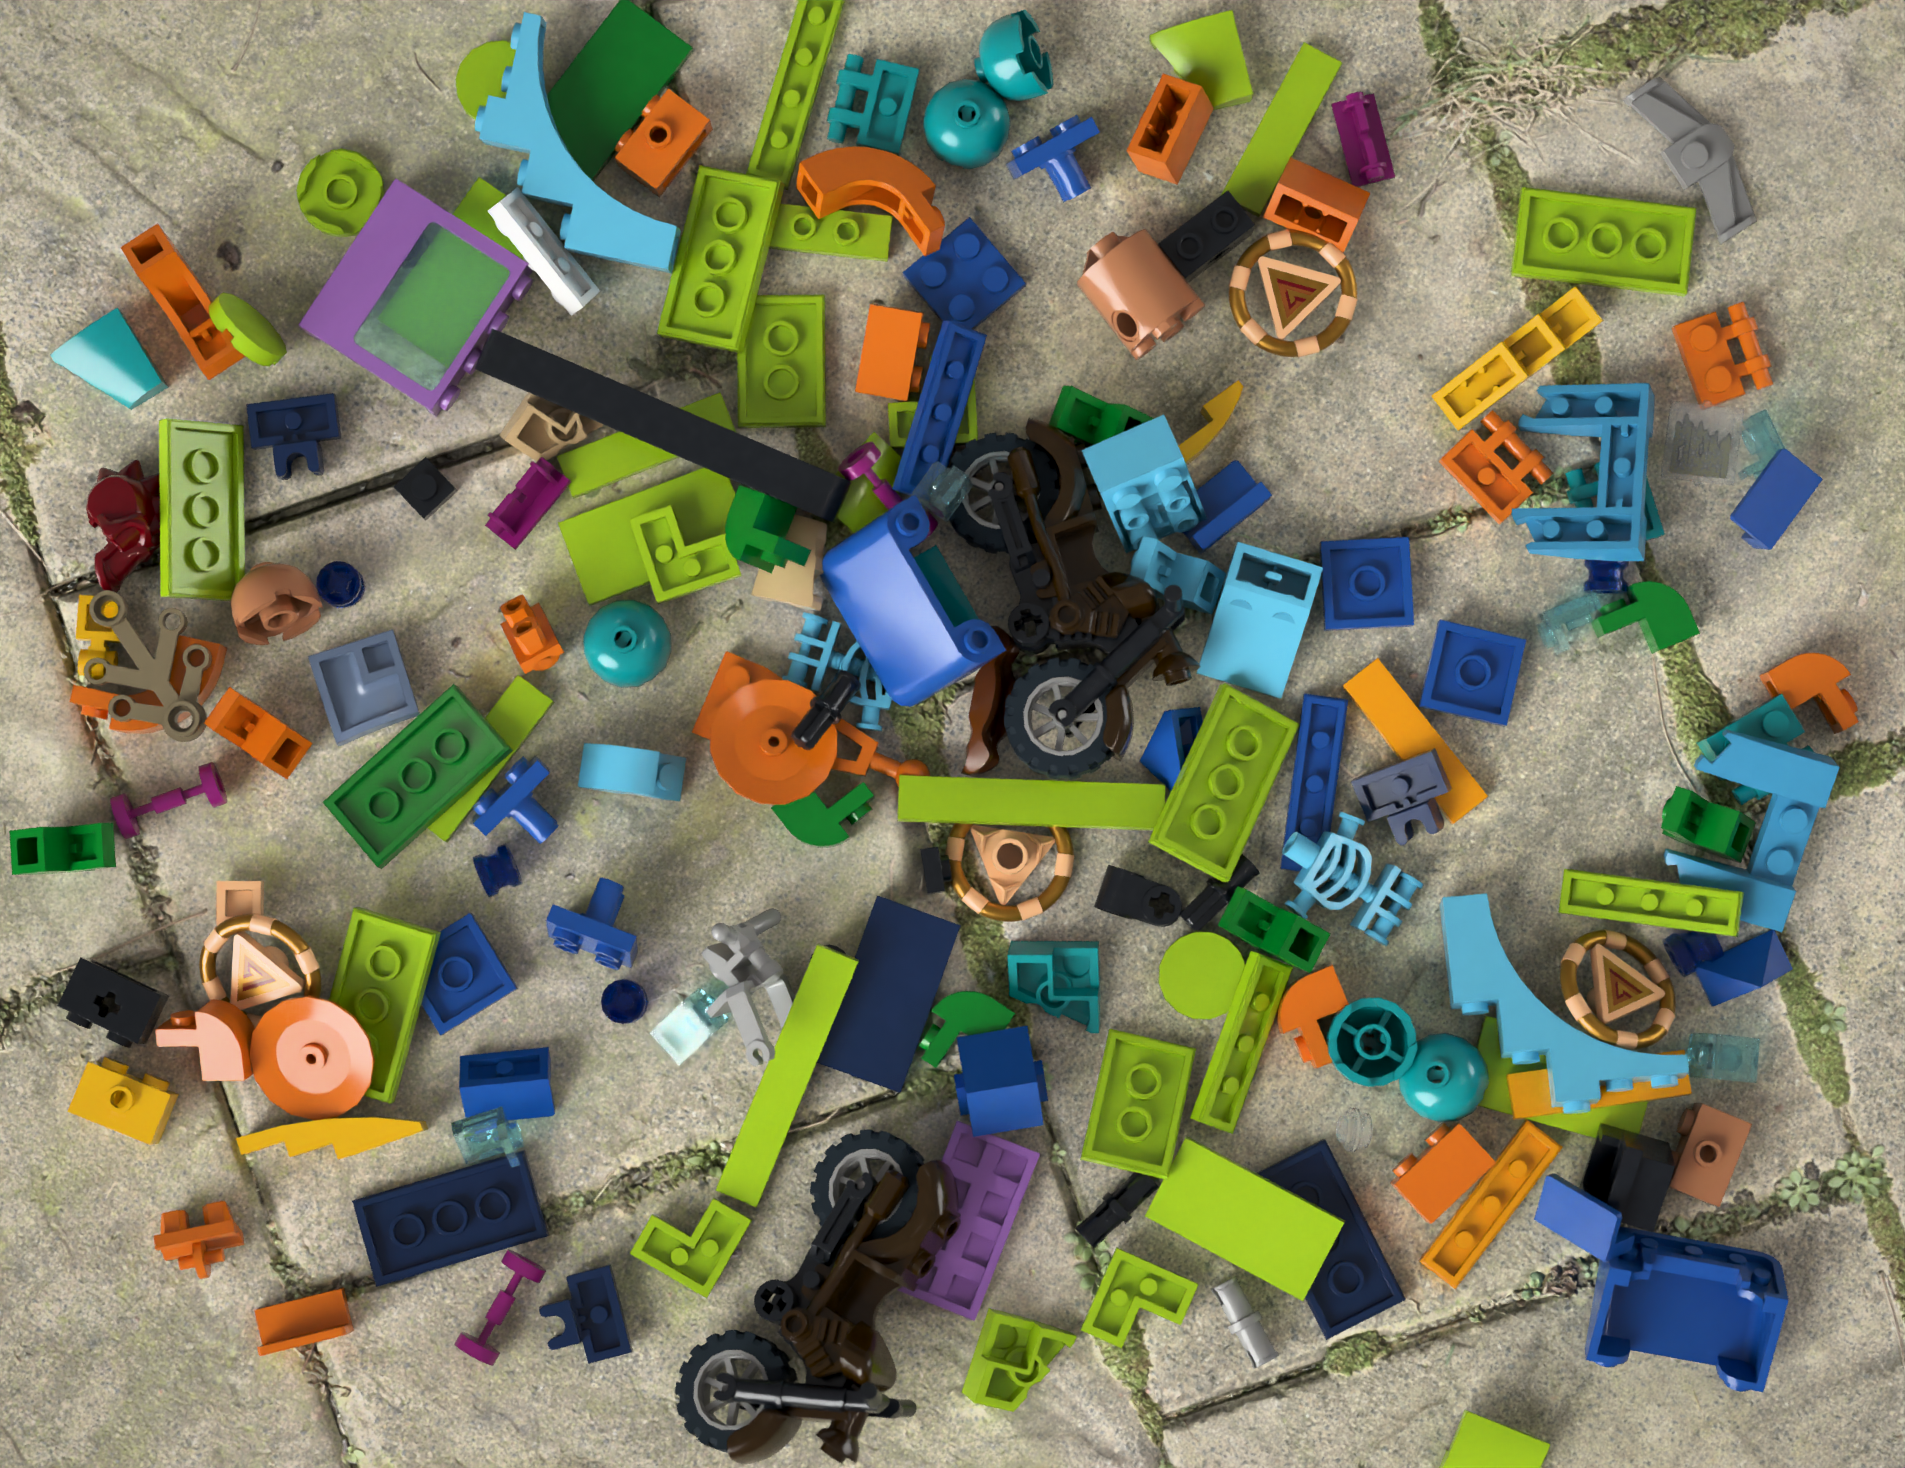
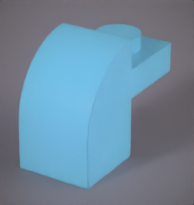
M1143 536L1139 549L1132 557L1129 575L1145 580L1153 588L1156 597L1164 601L1165 589L1170 585H1177L1182 590L1185 608L1212 614L1227 573L1208 560L1177 553L1161 541Z
M584 743L578 787L610 793L633 794L669 801H680L686 758L646 749Z

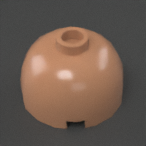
M263 562L252 567L250 572L236 584L230 603L239 638L246 643L255 645H268L267 637L276 636L283 633V641L299 636L319 621L321 614L318 608H322L317 589L306 574L295 566L272 562Z

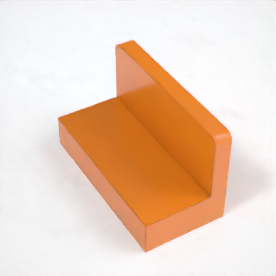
M344 1287L254 1310L262 1345L257 1347L259 1356L344 1336L354 1331Z

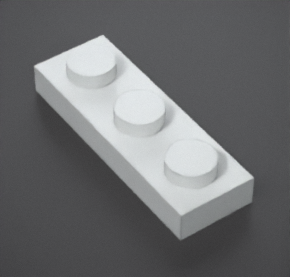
M518 187L488 210L494 218L498 229L510 238L523 255L524 261L529 264L528 267L537 272L551 290L555 301L564 306L571 316L600 292L598 287L571 253L564 248L563 243Z

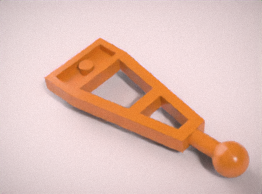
M726 651L692 733L710 740L711 725L721 704L738 688L762 679L783 680V678L764 666ZM841 718L839 723L835 724L838 732L860 745L862 749L857 761L836 757L831 770L866 777L870 768L894 778L898 787L899 775L930 776L928 767L922 761L909 759L899 762L876 752L879 746L877 741Z

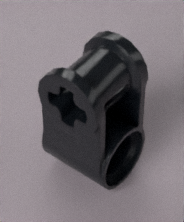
M1108 865L1094 907L1131 920L1133 918L1154 926L1166 927L1178 920L1182 910V903L1178 893L1169 886L1145 879L1146 877L1131 871ZM1162 894L1168 895L1169 904L1175 907L1173 913L1165 912L1162 918L1155 917V909L1149 906L1152 899L1159 900Z

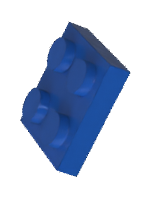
M970 217L942 239L940 250L927 256L923 255L902 272L903 277L941 322L952 321L973 330L1026 287L1024 280Z
M1409 537L1321 541L1319 543L1320 564L1323 567L1321 582L1324 631L1412 627L1414 625Z
M1439 620L1418 707L1503 727L1507 726L1526 639Z
M472 913L467 914L440 931V938L421 1004L440 1035L446 1034L518 989Z

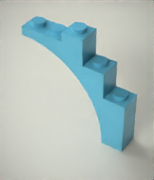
M524 12L522 23L516 22L512 31L510 46L511 49H516L513 66H506L503 73L501 91L507 93L506 99L488 95L486 106H479L475 121V131L480 132L479 139L486 145L530 154L529 160L522 159L517 185L523 186L522 194L529 199L572 208L571 214H564L560 228V239L566 240L564 248L569 252L672 274L681 230L676 225L654 220L613 199L583 172L566 147L553 119L545 88L543 55L547 22L540 15Z
M1487 893L1442 897L1439 906L1451 1010L1462 1009V1015L1470 1016L1486 1014L1489 1012L1488 1006H1495L1501 1059L1512 1058L1513 1064L1522 1065L1537 1063L1540 1061L1539 1055H1546L1552 1108L1563 1107L1564 1114L1591 1111L1590 1104H1597L1601 1099L1600 1086L1606 1085L1607 1092L1633 1090V1083L1651 1081V1088H1668L1678 1086V1079L1684 1078L1689 1073L1687 1055H1658L1615 1047L1594 1039L1563 1021L1535 997L1520 979L1508 960L1494 927Z

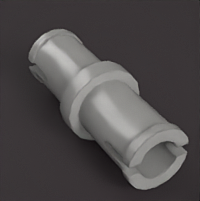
M1235 1276L1214 1287L1211 1291L1215 1294L1231 1324L1228 1326L1231 1335L1236 1333L1253 1364L1252 1367L1255 1369L1278 1357L1279 1354L1275 1351L1259 1321L1262 1319L1259 1310L1254 1312L1237 1281L1238 1278Z

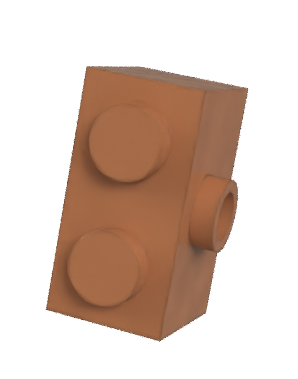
M1694 1103L1692 1110L1686 1108L1681 1115L1676 1130L1677 1133L1681 1134V1138L1676 1150H1671L1675 1169L1668 1188L1709 1205L1720 1207L1752 1124L1703 1103Z

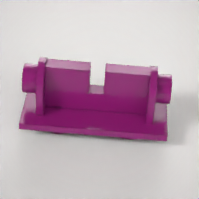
M1355 92L1347 95L1344 101L1331 103L1351 184L1360 187L1395 178L1374 93L1363 95V92Z
M540 457L536 463L534 461L530 462L531 467L515 485V490L511 494L508 493L493 513L489 512L487 515L490 519L485 526L515 550L571 483L568 478L557 471L543 457Z

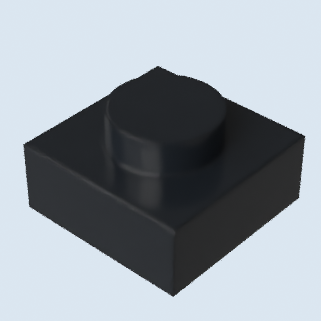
M426 457L394 486L425 521L458 491Z
M938 847L920 849L927 894L945 892L944 882L952 881L949 856H939Z

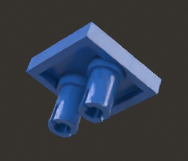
M1075 115L1050 129L1049 131L1053 138L1047 142L1042 143L1039 136L1012 150L1011 152L1015 159L1005 165L1013 179L1028 173L1038 166L1041 170L1045 168L1063 202L1071 200L1091 189L1073 152L1076 151V145L1100 133L1092 117L1081 122L1078 115Z
M536 755L530 761L524 756L521 757L504 774L508 782L498 792L491 787L473 805V810L476 812L472 817L473 824L487 836L505 817L509 819L512 816L539 844L544 842L557 829L558 825L557 821L532 797V790L550 774L548 767Z
M599 878L585 913L577 914L552 904L546 924L549 937L555 939L553 945L572 954H578L580 949L595 954V961L614 970H620L621 965L632 968L638 953L637 936L613 926L624 900V895L622 894L624 887L612 880Z

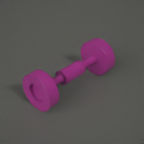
M867 442L851 452L839 465L838 470L848 481L865 474L874 485L872 491L889 510L902 502L903 499L895 490H892V486L886 479L880 480L871 469L880 458L881 452L873 442ZM925 511L928 516L930 524L929 532L924 540H926L938 526V521L930 513V511Z
M209 762L198 767L201 785L184 791L179 787L151 797L150 803L134 809L125 793L110 798L112 812L122 836L125 839H129L140 834L136 817L154 810L157 814L187 804L186 799L202 793H206L213 808L226 804V791L214 763Z
M509 1249L506 1251L501 1262L515 1271V1274L506 1290L500 1289L485 1316L488 1321L480 1336L476 1338L468 1333L461 1332L455 1342V1346L460 1350L491 1366L495 1364L500 1352L487 1344L486 1341L495 1325L501 1326L516 1299L513 1293L524 1276L540 1283L546 1273V1270L537 1263Z

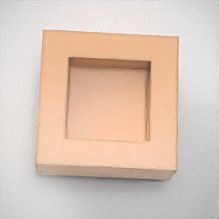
M217 881L216 925L239 915L259 914L264 916V881Z

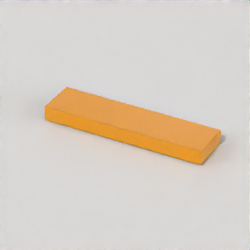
M1378 658L1342 686L1401 761L1433 748L1436 749L1452 789L1448 793L1435 797L1439 809L1451 824L1457 822L1488 797Z
M1677 1050V1051H1670V1052H1663V1053H1656V1054H1658V1055H1685V1051H1684V1050ZM1547 1069L1506 1075L1513 1120L1564 1113L1563 1107L1552 1108ZM1689 1074L1682 1079H1678V1086L1668 1088H1651V1081L1633 1083V1090L1607 1092L1606 1085L1600 1086L1601 1099L1597 1104H1590V1108L1595 1109L1691 1095Z
M1525 1119L1495 1159L1496 1163L1481 1177L1419 1259V1262L1456 1289L1563 1147Z

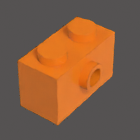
M1162 74L1126 150L1139 172L1178 185L1214 109L1202 86Z
M669 88L662 97L656 94L648 102L641 114L645 119L635 132L631 129L627 130L615 146V151L618 154L614 158L618 167L659 198L713 130L710 119Z
M1290 157L1263 218L1290 230L1303 231L1332 243L1344 253L1370 196V192Z
M874 303L870 304L855 392L903 401L909 400L910 392L919 393L923 367L915 366L918 348H927L931 323L923 322L924 312Z
M1445 1122L1441 1123L1425 1138L1429 1146L1417 1157L1413 1153L1408 1154L1392 1170L1396 1177L1390 1184L1430 1224L1442 1215L1496 1163L1458 1122H1453L1449 1127Z

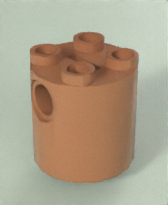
M1146 229L1140 230L1130 237L1118 236L1115 232H1111L1098 241L1087 252L1083 274L1077 281L1078 287L1135 360L1142 358L1157 345L1154 341L1155 339L1161 338L1163 342H1166L1182 330L1184 325L1180 321L1181 318L1186 322L1205 307L1200 297Z

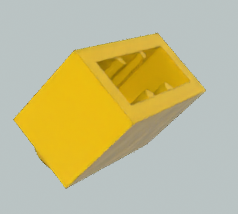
M104 1056L102 1063L88 1061L67 1112L146 1144H159L179 1095L168 1090L170 1082L145 1073L143 1079L127 1073L129 1065Z

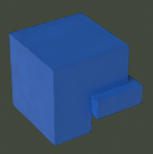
M1022 1026L957 1037L962 1073L955 1074L954 1080L960 1115L969 1114L973 1137L1044 1125L1040 1102L1048 1101L1042 1060H1033L1028 1027Z

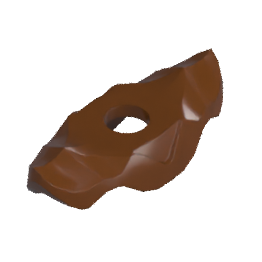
M999 626L991 627L995 630L1006 651L982 666L975 677L971 707L968 715L971 734L966 747L965 766L961 774L969 776L983 774L998 766L1000 759L997 748L1000 741L1007 736L1004 725L1005 704L1008 694H1011L1014 688L1013 685L1016 682L1012 668L1013 662L1020 650L1016 647L1013 638Z

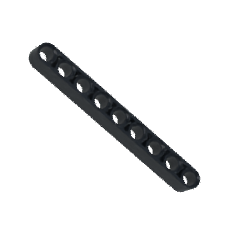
M493 328L475 366V370L833 523L837 519L852 482Z

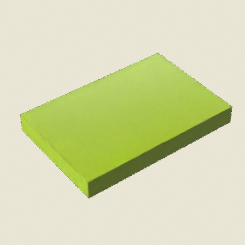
M825 294L757 295L743 353H737L738 428L826 427Z
M1109 1029L1080 1160L1167 1180L1170 1174L1196 1048Z

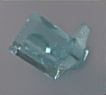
M503 1107L451 1123L453 1136L466 1164L505 1152L512 1168L520 1165L518 1148L524 1147L523 1137L517 1121L509 1123Z

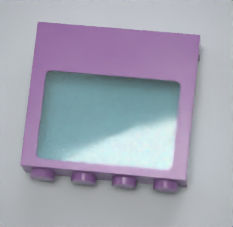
M395 178L298 325L304 332L316 340H322L424 406L431 414L437 417L442 409L448 411L457 400L461 391L457 385L467 372L471 375L475 372V366L482 352L481 349L486 343L491 329L493 328L501 332L509 319V316L505 313L514 299L521 301L529 291L533 283V279L529 276L533 271L528 267L529 264Z

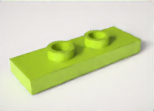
M780 204L769 249L888 262L893 216L838 210L818 219L810 207Z

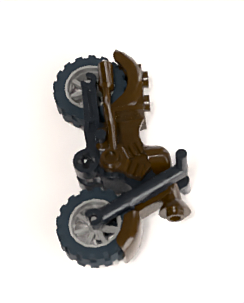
M1028 418L1026 425V435L1028 438L1026 440L1018 438V435L1013 433H1005V435L989 433L984 435L985 438L969 441L965 444L966 448L961 452L957 451L950 460L951 465L944 472L941 496L945 512L953 529L969 545L974 548L984 549L985 552L991 554L1006 551V554L1010 555V570L1021 596L1019 605L1009 615L1008 627L1013 641L1020 651L1036 655L1044 652L1050 644H1056L1057 651L1063 649L1094 648L1103 651L1107 655L1100 663L1096 662L1094 665H1088L1076 658H1069L1068 660L1052 658L1041 665L1036 664L1028 669V673L1016 680L1011 694H1008L1006 699L1004 725L1009 742L1019 759L1034 772L1047 775L1049 778L1077 779L1081 778V775L1097 771L1101 768L1100 765L1106 760L1109 761L1111 757L1121 762L1130 745L1134 728L1133 703L1128 688L1154 662L1157 667L1153 670L1152 680H1165L1166 686H1173L1191 680V672L1198 670L1201 666L1192 656L1183 652L1173 632L1185 621V608L1181 588L1177 585L1168 586L1164 591L1165 605L1159 609L1156 594L1149 583L1133 575L1121 572H1108L1096 559L1093 541L1094 534L1099 532L1094 511L1101 510L1102 507L1096 485L1086 486L1082 472L1083 469L1089 468L1082 453V450L1085 449L1084 443L1075 444L1073 437L1067 438L1054 426L1037 419ZM997 463H1009L1011 474L1008 476L1005 473L999 472ZM990 465L994 479L990 484L974 478L981 469ZM1055 468L1057 469V471H1058V473H1059V475H1060V477H1061V489H1060L1059 479H1058V475H1057V472H1056ZM970 485L988 492V496L970 505ZM1017 497L1025 500L1027 507L1025 514L1017 506ZM992 504L994 509L992 523L981 519L975 512ZM1034 620L1037 635L1027 637L1025 623ZM1059 687H1072L1073 689L1062 699ZM1053 689L1056 701L1049 708L1036 703L1043 694ZM1034 710L1052 718V721L1033 731L1031 723L1032 711ZM1097 721L1095 731L1088 740L1079 730L1080 725L1083 722ZM1056 728L1058 734L1054 750L1045 746L1038 737ZM1065 735L1068 738L1075 736L1082 744V746L1074 750L1062 751Z
M865 1129L860 1130L859 1135L847 1134L840 1138L841 1143L837 1146L832 1144L824 1152L827 1156L823 1162L818 1161L814 1170L817 1176L815 1182L811 1181L810 1194L814 1195L815 1202L811 1203L814 1214L820 1218L819 1224L821 1229L811 1243V1248L797 1274L787 1281L769 1280L763 1283L757 1290L754 1298L755 1309L759 1316L781 1327L778 1331L779 1335L784 1338L785 1342L791 1346V1349L803 1361L806 1368L805 1383H794V1381H798L795 1369L790 1367L788 1363L791 1360L773 1342L747 1331L728 1330L725 1331L724 1335L713 1334L706 1338L707 1343L702 1346L698 1344L691 1350L690 1354L692 1357L688 1363L683 1362L679 1371L682 1374L681 1381L676 1382L675 1394L679 1396L680 1403L676 1404L679 1416L684 1417L686 1422L683 1425L690 1434L695 1435L702 1444L726 1452L731 1460L746 1465L770 1458L782 1450L795 1436L802 1425V1421L831 1423L829 1428L819 1430L816 1436L824 1442L820 1449L834 1460L843 1464L846 1458L854 1462L858 1461V1437L868 1416L896 1419L912 1417L916 1413L917 1407L914 1401L888 1398L887 1395L882 1394L892 1388L897 1375L893 1358L882 1336L875 1330V1320L879 1307L890 1294L902 1287H906L913 1292L918 1286L917 1280L929 1273L935 1263V1255L944 1243L956 1233L960 1226L961 1219L959 1217L961 1214L958 1213V1190L955 1178L947 1164L939 1160H933L924 1164L923 1161L925 1160L922 1155L913 1149L910 1144L881 1130L880 1132ZM869 1161H886L874 1177ZM860 1166L862 1177L857 1179V1181L849 1179L850 1175ZM773 1293H775L776 1295L772 1299V1302L768 1301L773 1295ZM735 1361H751L741 1378H739ZM726 1366L727 1373H719ZM759 1369L764 1380L753 1379ZM711 1386L719 1388L714 1393L716 1400L710 1403ZM730 1403L726 1424L717 1419L714 1412ZM739 1408L747 1411L752 1416L749 1420L736 1425Z

